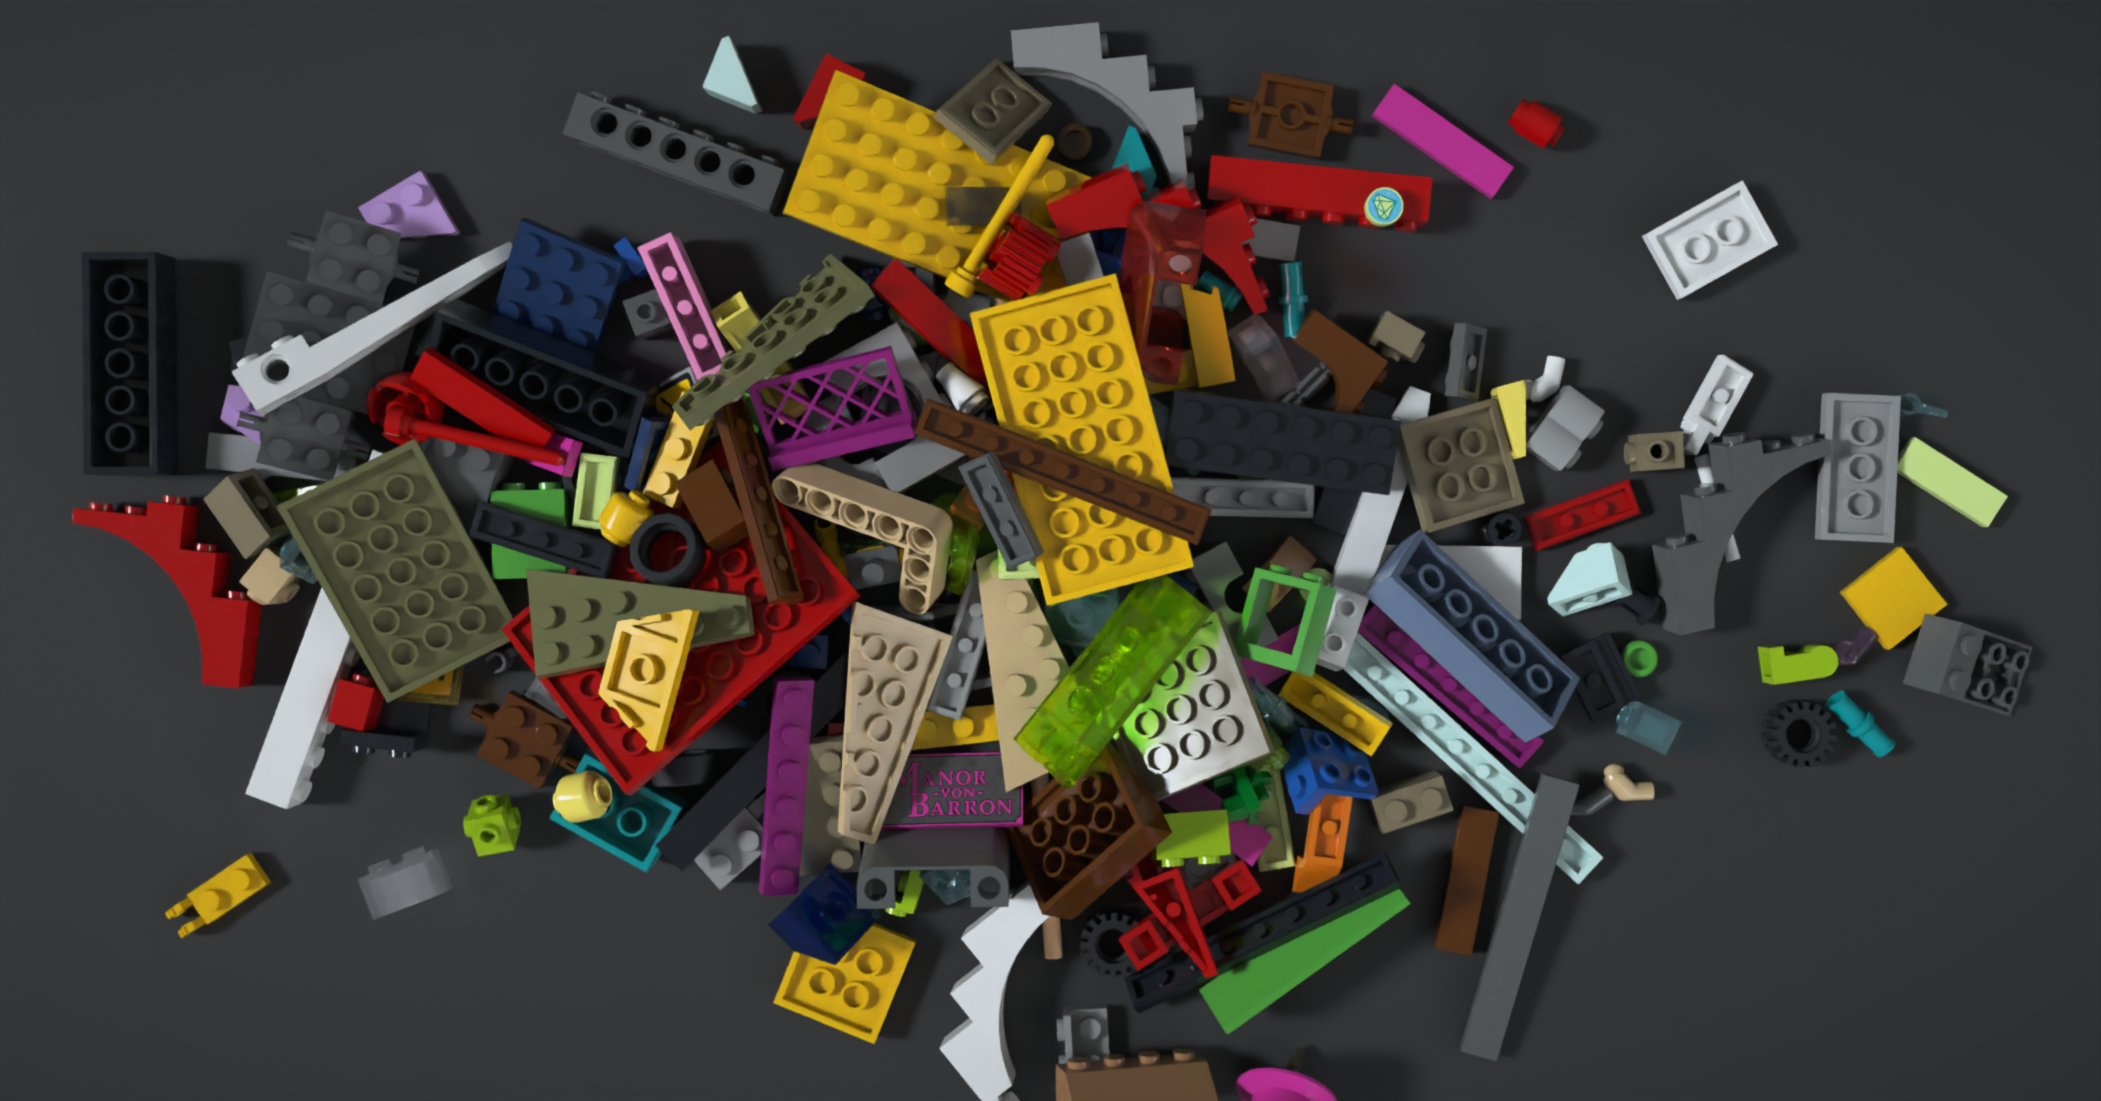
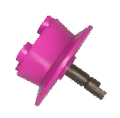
M1297 1047L1296 1055L1288 1056L1286 1069L1257 1068L1248 1070L1238 1077L1236 1083V1091L1242 1101H1338L1333 1092L1325 1085L1299 1073L1304 1050L1300 1047Z

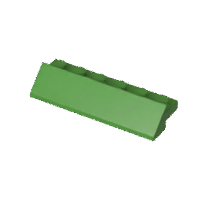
M1398 889L1219 975L1199 989V991L1228 1035L1411 903L1402 891Z

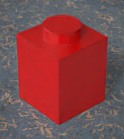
M354 673L353 677L339 679L327 722L359 731L375 729L384 696L373 677L367 674Z

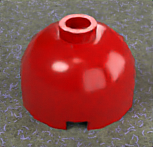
M399 371L381 379L369 391L366 408L372 423L375 424L378 421L381 427L384 428L387 411L392 405L409 409V413L415 414L417 419L442 424L445 403L427 392L419 383L410 380L413 372ZM385 432L382 433L388 440L399 445H403L415 438L421 444L430 438L412 433L410 436L404 435L402 438L387 435Z

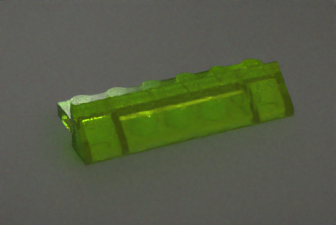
M1167 574L1139 581L1013 739L1033 760L1042 764L1062 786L1071 790L1213 612Z

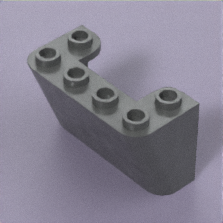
M1006 827L880 830L875 844L864 843L857 881V909L895 908V889L900 883L902 870L970 869L971 907H1009L1011 895V842ZM978 886L985 891L999 892V894L993 898H986L981 895ZM886 893L881 899L875 900L871 898L872 894Z

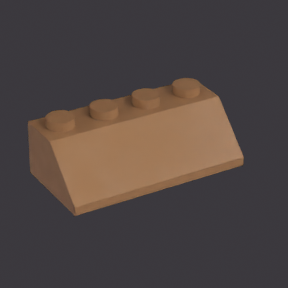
M1189 1048L1174 1049L1173 1054L1160 1055L1159 1052L1142 1051L1138 1053V1057L1125 1058L1121 1054H1107L1103 1056V1060L1090 1061L1089 1058L1072 1057L1067 1059V1063L1056 1064V1101H1218L1208 1062L1196 1054L1193 1049Z

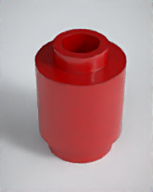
M1524 98L1507 123L1515 128L1514 133L1541 149H1544L1547 143L1554 147L1566 128L1560 124L1563 119L1561 115L1534 99L1532 102H1529Z

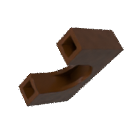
M1311 310L1291 339L1295 344L1324 363L1331 371L1336 388L1335 399L1331 409L1360 413L1366 404V401L1362 399L1370 387L1376 389L1388 373L1384 367L1389 361L1316 310Z

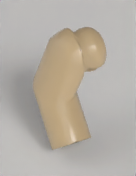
M1610 764L1604 769V784L1617 799L1623 801L1654 799V786L1652 782H1632L1624 774V768L1619 764Z

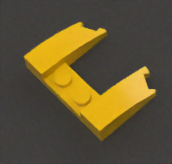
M1179 278L1190 347L1138 357L1148 395L1171 391L1173 388H1186L1197 385L1199 388L1236 381L1218 287L1212 286L1211 294L1191 289V279Z

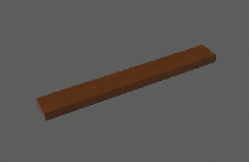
M927 398L914 431L915 435L973 458L994 450L1004 470L1195 545H1198L1212 510Z

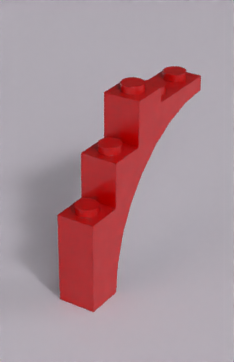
M1128 163L1046 198L1047 209L1060 239L1090 230L1117 227L1150 230L1177 238L1202 251L1225 270L1242 291L1254 316L1268 310L1264 299L1270 297L1265 281L1262 276L1255 278L1251 268L1252 265L1257 263L1249 243L1242 245V242L1255 237L1251 226L1258 223L1250 203L1242 205L1238 196L1197 213L1196 210L1202 208L1195 187L1187 189L1182 179L1142 197L1141 193L1147 191L1141 174L1139 170L1131 172Z
M163 495L162 502L148 501L147 508L125 506V512L113 511V504L89 502V509L73 508L72 523L100 528L126 539L151 556L172 578L185 598L197 626L202 651L203 685L230 688L254 686L262 605L249 598L247 591L228 590L231 553L218 551L217 544L196 543L200 506L187 505V497Z

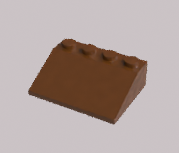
M1099 736L1024 806V826L1006 827L1042 915L1073 920L1172 833L1156 799L1105 736Z

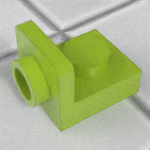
M927 870L903 871L898 892L904 894L903 896L895 894L896 907L885 909L887 913L900 917H906L907 913L914 914ZM886 893L882 894L880 896V899L883 898L886 895Z

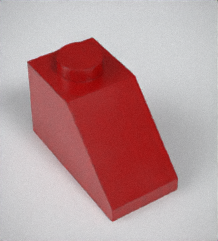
M826 53L793 117L796 125L803 130L815 126L836 70L869 83L866 73Z

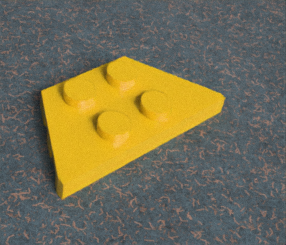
M695 608L617 621L598 694L610 707L618 711L620 718L629 728L635 727L648 741L646 743L647 748L654 752L661 751L664 746L700 610Z

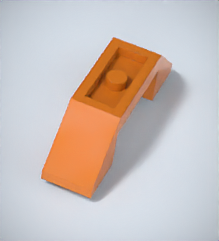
M1326 794L1310 812L1304 855L1297 854L1292 887L1293 892L1301 893L1339 875L1343 865L1353 797Z

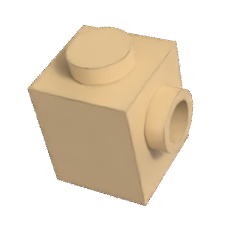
M266 547L239 582L248 589L247 595L261 605L282 604L283 602L287 603L297 594L300 588L297 584L309 569L281 547Z

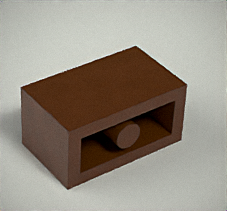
M712 459L674 482L705 542L718 553L723 552L749 536L728 466L723 469Z

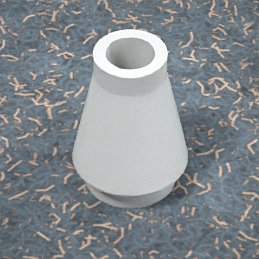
M952 362L946 364L937 373L936 379L942 384L957 410L974 416L989 401L990 397L985 393L986 388L959 370Z

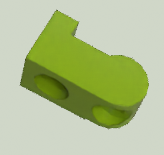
M1772 644L1758 646L1763 683L1777 685L1824 678L1832 675L1838 667L1836 652L1825 645L1807 644L1798 651L1784 653L1783 646Z

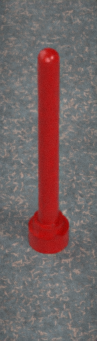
M392 405L388 409L384 421L385 434L402 438L404 435L410 436L412 433L554 466H560L565 461L564 454L559 451L417 419L415 414L409 413V409Z

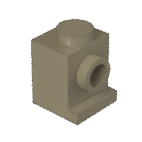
M1386 311L1381 314L1364 345L1370 349L1377 345L1381 348L1379 353L1393 362L1398 363L1401 359L1415 363L1425 347L1421 340L1426 332Z
M1675 431L1628 436V443L1624 445V460L1627 465H1630V472L1685 468L1683 432ZM1653 445L1658 446V458H1654L1650 453Z

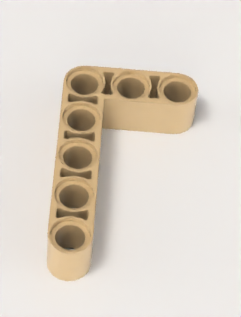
M813 462L786 468L773 480L772 490L779 502L904 548L899 601L906 611L912 614H924L943 592L953 530L951 517L946 511Z

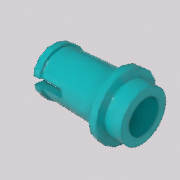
M1209 268L1203 273L1195 286V289L1211 294L1212 286L1218 287L1223 311L1227 308L1232 312L1243 297V293L1237 285L1235 287L1211 272Z

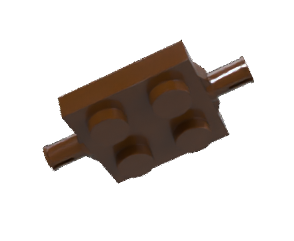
M1263 71L1258 91L1253 100L1231 96L1228 112L1249 115L1251 128L1247 143L1248 147L1314 160L1320 159L1323 141L1329 131L1351 135L1354 120L1332 116L1331 101L1335 85Z
M514 690L507 693L500 709L495 713L476 703L468 717L487 726L485 738L476 755L539 790L545 786L555 768L561 766L575 773L581 762L578 758L567 753L568 740L575 728L571 721Z

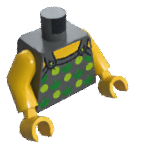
M817 520L814 521L816 540L822 544L821 549L856 590L900 581L904 548L872 536L840 541L838 543L836 541L838 538L836 523L830 521L831 525L829 527L820 528L818 527Z

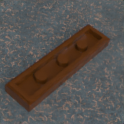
M1461 804L1435 935V949L1472 956L1498 823V811Z

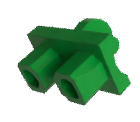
M1253 764L1247 766L1245 770L1241 766L1212 778L1208 782L1214 793L1231 787L1234 796L1222 799L1220 804L1221 810H1227L1228 823L1245 819L1248 826L1259 822L1257 813L1261 810L1259 801L1269 798L1266 788L1272 784L1273 779L1270 772H1258Z

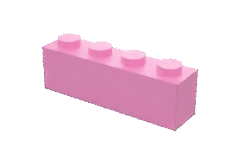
M670 232L637 247L697 380L708 374H716L722 365L720 359L731 349L710 312L712 310L711 305L681 239Z

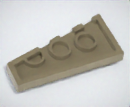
M844 735L811 737L800 876L859 872L863 854L861 841L843 836L838 832Z

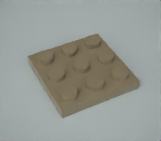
M1496 398L1400 425L1398 447L1421 529L1424 533H1430L1525 503Z

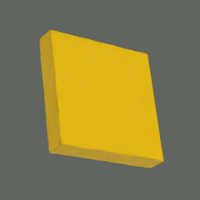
M1902 547L1893 549L1840 591V594L1878 642L1887 650L1893 648L1921 626L1925 614L1935 615L1947 605Z

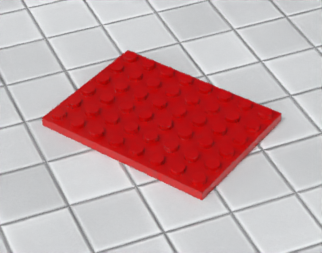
M719 440L699 458L695 469L712 459L723 469L727 466L729 467L722 440ZM776 497L775 500L804 600L797 604H769L749 536L721 553H718L706 543V559L702 570L691 582L677 588L748 597L751 599L755 636L689 649L664 746L661 751L654 752L649 750L646 746L648 741L635 727L629 728L620 718L618 711L610 707L598 694L605 666L545 679L538 678L625 794L632 796L861 596L788 508L779 502ZM654 499L650 500L651 502L648 506L652 509L654 515L666 513L678 515L699 530L684 500L680 509L669 507ZM668 531L659 536L650 551L651 566L661 572L669 571L678 566L687 551L686 537L678 531ZM630 544L626 547L619 546L610 579L652 584L635 570L630 560ZM570 569L567 573H565L571 575L596 577L574 569ZM528 605L506 624L502 631L535 673L530 606Z

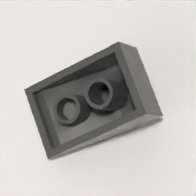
M431 437L425 454L470 534L479 501L491 503V491H502V484L506 482L515 456ZM471 537L479 551L483 540Z

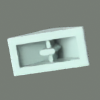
M729 36L722 38L702 87L712 97L754 114L763 112L735 44Z

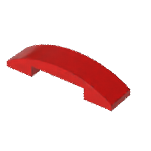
M1242 859L1189 889L1202 927L1227 910L1232 911L1262 891ZM1154 913L1144 918L1118 938L1137 971L1167 953L1170 947L1178 943Z

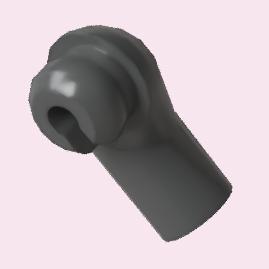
M1602 785L1585 797L1576 798L1571 816L1592 815L1613 801L1611 791Z

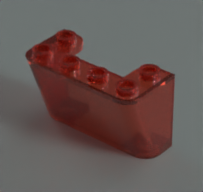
M1141 202L1131 209L1128 217L1118 284L1143 376L1155 383L1177 386L1184 353L1182 342L1185 321L1177 310L1154 306L1153 303L1157 280L1196 286L1203 252L1206 211L1156 202ZM1176 255H1184L1190 259L1192 265L1185 272H1176L1169 265L1170 259Z

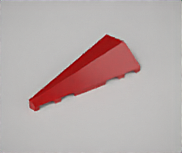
M1148 853L1124 874L1127 881L1160 922L1167 927L1185 953L1192 958L1205 978L1218 975V968L1181 867H1162L1161 860H1151L1150 853Z

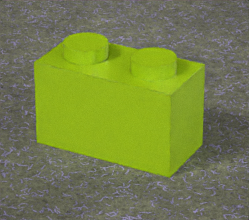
M1227 810L1164 814L1172 833L1150 852L1151 860H1161L1162 867L1184 866L1183 858L1198 857V865L1221 863L1220 855H1231Z

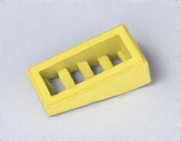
M1521 380L1490 390L1491 398H1496L1512 459L1526 456L1525 380Z

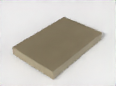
M995 58L938 108L933 118L992 165L1048 112L1052 103L1000 60Z

